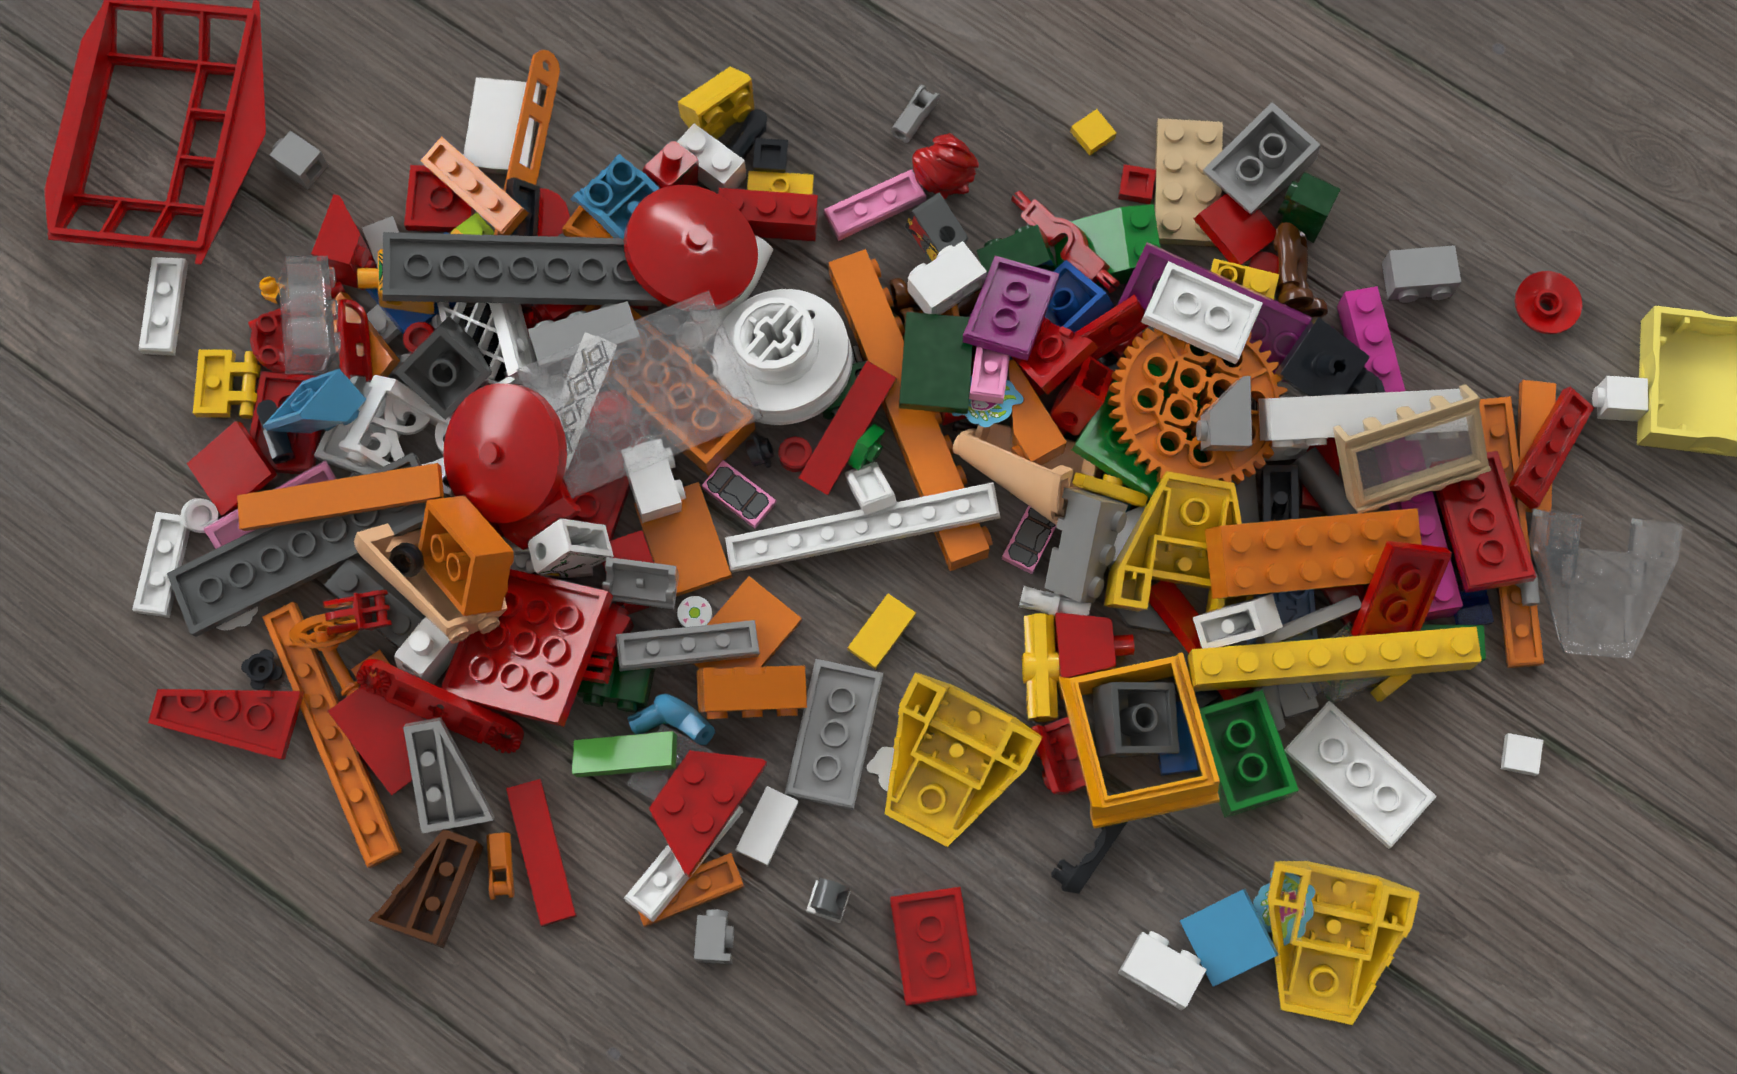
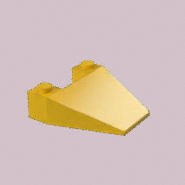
M1169 471L1165 472L1108 573L1104 606L1137 612L1147 610L1152 579L1209 589L1206 613L1253 599L1254 595L1212 599L1205 529L1223 525L1242 524L1235 483Z

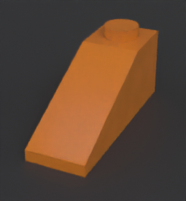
M1014 359L1010 360L1007 380L1013 383L1015 389L1024 398L1022 404L1012 405V412L1010 414L1012 447L1010 449L1013 454L1042 466L1065 452L1067 442Z

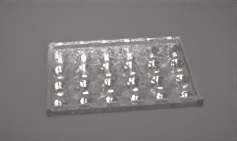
M709 291L516 369L522 386L528 387L543 396L553 407L561 421L567 444V463L563 480L571 498H575L763 418Z

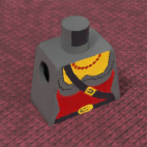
M940 193L914 208L905 225L907 232L931 262L936 259L938 253L945 247L950 245L954 247L962 241L966 244L968 240L967 234Z

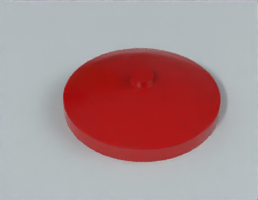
M673 185L652 192L637 205L625 229L624 252L633 276L651 296L663 304L678 310L701 313L722 309L733 303L743 294L756 272L758 247L749 222L729 200L702 187Z
M497 383L479 388L462 401L449 422L443 450L445 472L456 497L465 496L488 522L517 523L528 520L539 514L550 504L563 481L567 463V444L561 421L550 403L539 393L528 387L517 384Z

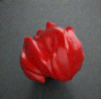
M951 133L942 134L933 139V146L915 151L912 156L915 178L928 192L940 193L944 199L953 194L969 193L968 186L975 179L976 170L974 168H978L979 163L962 140L956 138Z

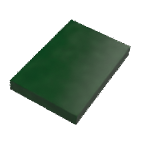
M906 312L899 399L900 409L958 414L968 413L972 345L963 342V334L970 317Z

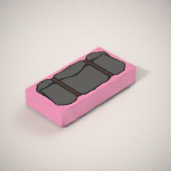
M724 460L702 484L704 491L755 529L776 505V500Z
M1028 506L1002 556V560L1033 574L1057 525Z

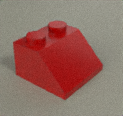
M333 194L311 255L326 280L335 283L341 281L343 285L358 288L357 269L376 268V262L341 197Z

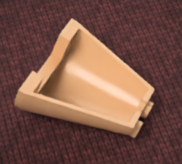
M994 423L986 428L977 425V429H967L956 437L953 444L954 454L960 455L967 463L1055 525H1057L1058 518H1065L1068 500L1062 498L1064 488L1085 490L1072 484L1075 473L1078 472L1101 479L1103 470L1071 450L1076 441L1065 439L1067 442L1065 452L1042 466L1015 455L1010 449L1012 447L1011 428L999 423Z
M387 523L356 533L354 545L359 555L443 632L451 643L461 642L470 634L479 630L482 634L488 633L499 626L498 618L507 610L505 596L502 611L463 616L424 568L413 577H404L389 561L391 551L401 543H411L418 548L421 529L394 537L395 534Z

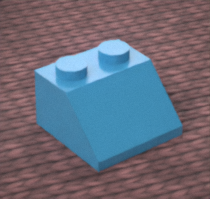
M340 369L303 381L267 420L263 427L267 431L313 433L322 429L329 431L338 424L348 425L354 421L360 412L358 408L365 402L366 398Z

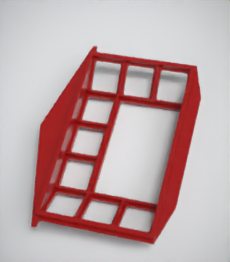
M166 0L103 1L101 8L80 42L44 189L48 240L196 255L195 264H202L227 220L266 135L260 0H253L252 8ZM118 10L150 12L152 14L151 56L117 53ZM165 14L199 18L198 60L163 58ZM212 18L244 21L246 23L237 64L210 62V26ZM116 65L196 72L166 201L84 194L108 90ZM208 74L234 76L226 111L200 108ZM199 120L223 122L216 158L189 155L196 123ZM188 167L213 169L205 206L178 203L185 172ZM82 205L113 208L99 232L68 229L67 226ZM129 210L161 213L149 236L118 234L114 232ZM176 215L202 217L197 241L162 237Z

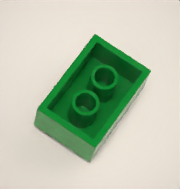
M1263 690L1199 709L1220 780L1218 795L1224 818L1291 798L1299 791Z

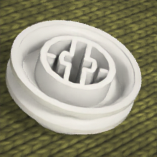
M771 290L742 302L721 323L712 345V366L720 387L754 416V421L764 424H794L820 414L841 395L852 371V347L840 315L824 299L801 290Z

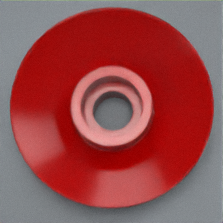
M1540 271L1529 275L1521 282L1515 294V308L1520 319L1529 328L1543 334H1558L1570 329L1579 319L1582 312V297L1577 286L1566 276L1553 271ZM1540 303L1547 304L1550 308V311L1544 310L1540 306Z

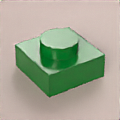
M873 424L857 440L847 464L859 471L867 461L873 463L883 449L880 441L885 430Z

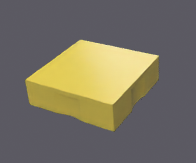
M1654 306L1641 320L1639 378H1648L1649 410L1638 420L1637 445L1737 457V317H1721L1703 311Z

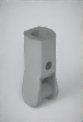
M924 85L918 87L909 104L891 129L892 134L905 143H909L940 98V94L935 93L933 95L926 91V86ZM918 102L926 105L924 109L917 106Z

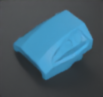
M618 154L595 179H592L585 188H582L579 192L577 191L570 200L577 202L613 238H624L627 223L637 205L646 196L659 190V187L645 173L638 170L632 163Z

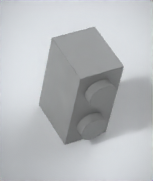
M1455 245L1391 250L1382 263L1388 300L1399 299V302L1402 303L1413 302L1422 297L1443 300L1451 297L1461 284Z

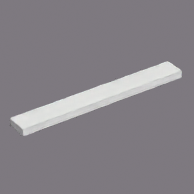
M992 482L900 501L896 505L868 515H864L861 509L725 537L730 571L734 573L999 519L1001 516L995 485Z

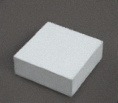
M1511 733L1506 734L1501 769L1537 776L1540 770L1543 740Z

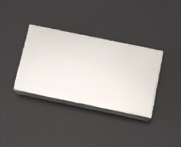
M877 462L864 465L859 471L853 469L845 473L847 483L864 515L897 504L895 494Z
M767 786L737 845L736 852L768 866L799 801Z

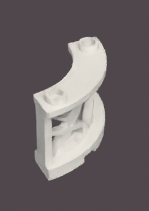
M374 375L368 386L371 388V391L358 417L355 419L345 440H341L338 445L339 448L348 453L346 458L350 462L365 468L368 465L378 470L390 464V462L384 459L390 453L394 461L405 456L397 433L403 435L416 434L430 423L436 426L435 442L443 454V438L446 435L447 427L454 412L445 420L433 408L429 407L430 405L415 391L397 379ZM386 398L384 419L375 417L383 399ZM407 413L412 414L416 418L415 424L411 426L396 424V419L401 423H405L403 416ZM370 424L385 429V434L373 433L370 435V439L377 440L380 443V447L377 450H370L361 444ZM444 457L430 463L421 464L428 465L438 463L439 465H441L442 469V480H444V478L447 477L444 467ZM443 483L444 498L456 497L452 489Z

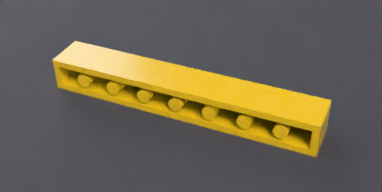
M1476 626L1192 649L1187 656L1188 672L1194 692L1471 670L1481 662Z

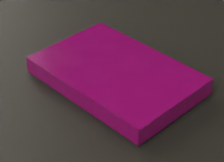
M995 256L964 331L963 342L1028 361L1059 281V273Z

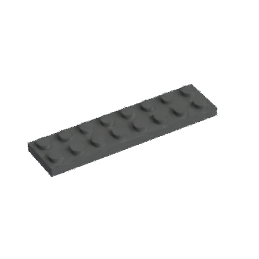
M383 232V301L604 305L628 301L629 306L661 307L662 302L643 289L633 276L625 257L624 238Z
M412 452L372 473L422 465L418 456ZM426 502L256 529L168 572L167 576L190 634L197 637L342 566L347 559L360 557L354 545L357 532L388 523L395 534L394 537L421 527Z

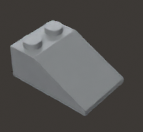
M1271 102L1203 169V173L1252 215L1288 187L1292 181H1295L1317 159L1321 144Z

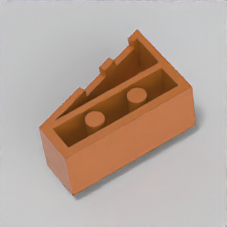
M805 666L697 670L698 712H707V719H727L728 712L742 711V718L763 717V710H777V716H798V709L807 708Z

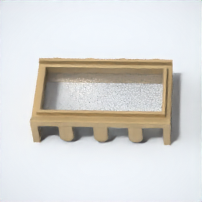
M1466 384L1459 386L1460 395L1463 399L1453 403H1449L1443 396H1433L1429 399L1431 410L1416 414L1408 406L1399 407L1396 409L1398 421L1382 425L1375 417H1368L1363 420L1364 432L1349 436L1340 425L1333 427L1346 499L1358 513L1374 512L1382 506L1397 501H1408L1415 495L1428 491H1438L1445 488L1446 485L1461 480H1472L1480 474L1491 471V467L1488 464L1479 407L1480 397Z

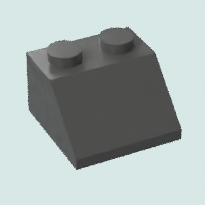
M448 316L394 373L446 420L462 401L492 374V371L474 339Z
M1110 682L1092 688L1096 753L1098 758H1130L1179 753L1174 683Z

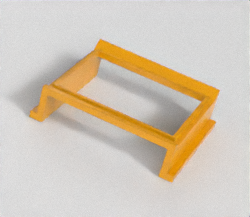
M1183 652L1173 657L1073 678L1059 677L1058 691L1060 699H1064L1090 800V816L1094 829L1220 801L1218 795L1220 780ZM1174 676L1202 776L1108 796L1082 695L1092 694V688L1110 682H1148Z

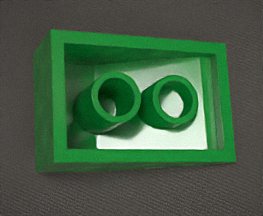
M1154 204L1119 207L1070 221L1084 232L1089 247L1109 265L1107 271L1120 284L1128 283L1147 242L1160 248ZM1068 236L1064 237L1054 246L1057 268L1064 262L1060 254L1068 242ZM1099 281L1095 283L1097 286H1103Z

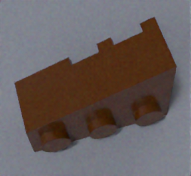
M443 829L414 864L415 867L401 884L394 888L391 892L392 895L368 921L444 949L484 847L476 840Z

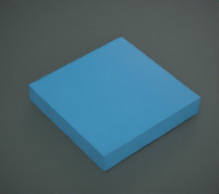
M1246 889L1180 920L1197 957L1201 960L1202 967L1207 969L1205 973L1212 987L1279 955Z

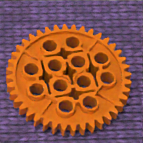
M1149 328L1145 329L1142 333L1143 338L1137 336L1133 340L1134 348L1128 346L1123 352L1126 358L1121 357L1117 362V366L1121 370H1115L1112 374V378L1118 382L1112 383L1109 387V391L1117 394L1108 400V404L1117 407L1111 411L1109 417L1120 420L1112 429L1113 431L1124 432L1118 440L1119 444L1128 442L1130 444L1125 454L1137 453L1138 457L1134 465L1138 466L1144 462L1147 463L1145 474L1148 475L1154 470L1158 471L1157 482L1159 483L1167 471L1232 482L1233 480L1237 485L1244 480V475L1249 478L1256 473L1254 467L1261 469L1266 464L1264 458L1270 459L1274 455V451L1271 448L1272 441H1260L1259 408L1257 411L1251 409L1252 446L1243 451H1204L1207 456L1206 463L1197 461L1193 455V449L1201 450V441H1198L1196 438L1197 421L1201 420V415L1218 399L1213 392V387L1218 386L1226 391L1235 381L1243 376H1251V398L1258 403V406V399L1280 398L1288 389L1278 387L1277 384L1283 379L1273 374V371L1279 364L1278 362L1268 363L1266 361L1271 355V351L1260 353L1258 350L1262 345V341L1259 340L1251 344L1249 341L1252 332H1250L1236 367L1232 368L1228 367L1221 357L1203 350L1204 356H1196L1190 349L1191 344L1155 328L1154 331ZM1148 364L1157 365L1161 369L1162 376L1152 375L1148 371ZM1206 365L1211 367L1210 373L1213 374L1211 377L1205 376L1206 370L1203 368ZM1180 376H1189L1194 382V387L1188 388L1181 383ZM1168 380H1169V384H1168L1169 389H1168V392H1169L1171 395H1170V396L1165 400V402L1163 403V400H1164V396H1163L1164 390H1162L1161 388H1162V387L1168 382ZM1201 392L1199 399L1200 405L1203 407L1197 412L1198 407L1195 398ZM1138 396H1147L1152 402V408L1142 407L1138 402ZM1170 407H1179L1184 412V419L1180 420L1173 417ZM1186 428L1191 429V435L1194 437L1191 441L1186 439L1187 434L1184 432ZM1160 439H1170L1174 443L1175 450L1172 452L1165 450L1161 446Z

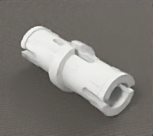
M1027 586L1023 587L1019 604L1020 608L1032 609L1054 616L1055 613L1088 616L1091 603L1078 602L1056 592H1045Z

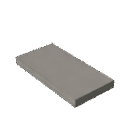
M815 659L807 694V708H804L785 795L854 810L883 673Z

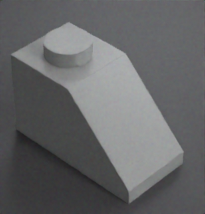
M1243 376L1235 381L1201 415V420L1197 421L1196 438L1198 441H1201L1202 451H1243L1252 446L1251 376Z

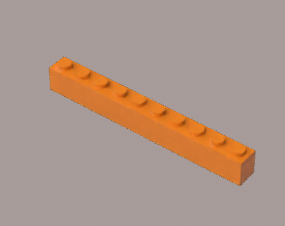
M865 249L828 262L829 277L863 360H868L897 378L882 407L919 497L965 488L964 485L967 484L965 472L961 465L955 466L951 456L954 454L952 441L948 434L943 436L939 424H942L940 412L899 408L904 347L902 336L905 334V329L900 317L894 318L890 309L893 306V300L888 288L882 289L878 280L882 276L876 259L870 260ZM979 523L934 532L949 571L988 558L989 546L993 545L988 528L986 526L981 527Z

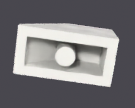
M1273 594L1242 601L1193 617L1202 648L1221 647L1264 636L1283 627Z

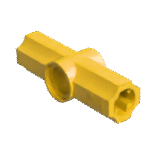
M1036 613L1024 616L1025 653H1022L1023 684H1026L1027 719L1034 722H1049L1058 719L1057 683H1059L1060 672L1058 652H1055L1054 615L1046 613Z

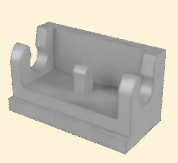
M611 557L606 558L605 569L607 576L606 582H603V590L610 592L614 596L613 602L674 609L679 582L677 566Z

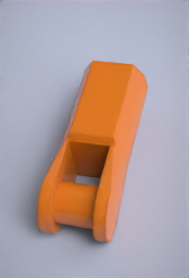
M505 832L486 835L490 899L495 900L496 896L508 895L509 898H514L511 834ZM506 871L507 880L496 881L495 872Z

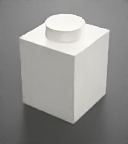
M1606 376L1594 388L1592 394V404L1594 407H1597V419L1638 421L1649 410L1648 378Z

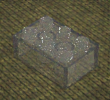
M286 256L278 277L286 374L327 373L331 363L336 362V353H340L341 350L340 333L334 332L333 320L338 319L337 300H331V288L335 287L334 267H329L328 256Z

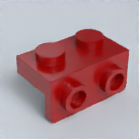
M1068 717L1045 726L1036 725L1031 727L1032 730L1042 736L1035 754L1041 758L1045 770L1042 771V777L1046 787L1052 790L1053 794L1066 795L1085 788L1086 785Z

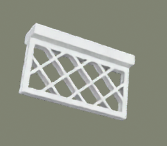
M437 302L442 322L448 316L457 324H459L461 318L467 320L465 332L473 337L477 325L485 328L478 348L483 357L488 355L493 359L489 366L492 374L482 383L481 388L497 383L519 384L525 382L531 384L540 379L521 304L489 303L492 313L486 325L479 322L486 303H476L471 316L468 317L463 315L467 303L457 302L454 310H451L448 302ZM494 332L497 333L499 339L495 354L487 351ZM501 362L505 363L508 377L500 382L494 381Z

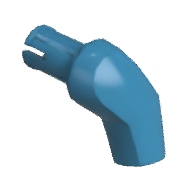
M669 694L657 695L654 704L628 716L629 725L635 735L644 734L663 723L681 730L700 745H706L715 734L714 727L696 709Z

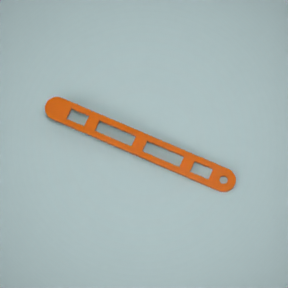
M548 50L536 52L531 60L503 190L505 192L507 180L513 177L534 185L537 184L560 75L559 62L555 55ZM543 61L548 64V71L544 69ZM537 81L547 86L543 107L533 102ZM529 117L539 123L530 169L519 163ZM495 228L494 235H502V234Z

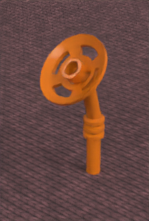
M326 613L306 618L295 624L289 631L290 641L299 647L318 648L319 651H322L342 688V696H349L357 690L360 684L357 681L354 682L336 648L340 643L356 635L358 631L328 636L326 629L327 627L337 626L336 624L354 623L356 620L329 622L326 621ZM314 628V632H312L310 635L304 634L305 632Z

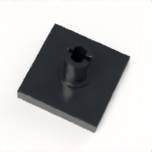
M1313 317L1275 374L1304 396L1345 395L1370 356L1321 318Z

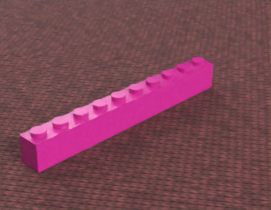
M1378 286L1344 292L1337 305L1344 337L1370 356L1364 367L1376 377H1379L1385 392H1404L1405 387ZM1405 437L1373 447L1382 482L1426 469L1419 440H1405ZM1432 491L1415 495L1408 501H1397L1388 504L1390 511L1418 508L1422 545L1447 548ZM1451 559L1425 621L1453 616L1463 607Z

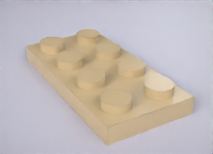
M1158 118L1156 124L1154 208L1160 244L1216 247L1195 222L1194 218L1222 196V189L1203 173V169L1222 152L1223 122Z

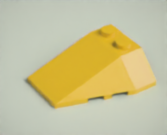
M915 672L899 704L898 725L894 740L892 769L890 770L885 815L948 847L1027 769L1042 736L1013 715L960 688Z
M1275 861L1267 898L1272 941L1279 954L1274 959L1280 1009L1353 1025L1376 988L1375 984L1386 966L1389 967L1392 962L1393 955L1404 937L1408 936L1412 929L1420 895L1419 891L1376 875L1309 861ZM1286 872L1300 877L1295 900L1289 899L1290 895L1288 892H1283V896L1280 898ZM1310 884L1315 889V896L1311 899L1314 914L1306 922L1304 935L1298 938L1301 916L1308 885ZM1279 906L1297 909L1290 943L1285 946Z

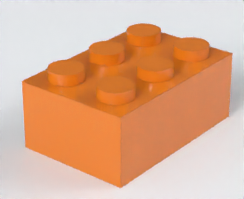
M465 496L427 500L418 546L424 557L423 568L463 616L502 611L504 596L508 591L507 582L510 567L514 562V551Z

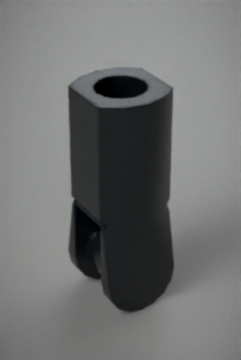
M760 109L752 110L725 146L744 160L755 145V138H760L767 129L766 113Z
M264 400L257 406V414L263 428V433L274 464L285 463L294 459L295 455L287 432L267 431L263 427L278 409L273 401Z

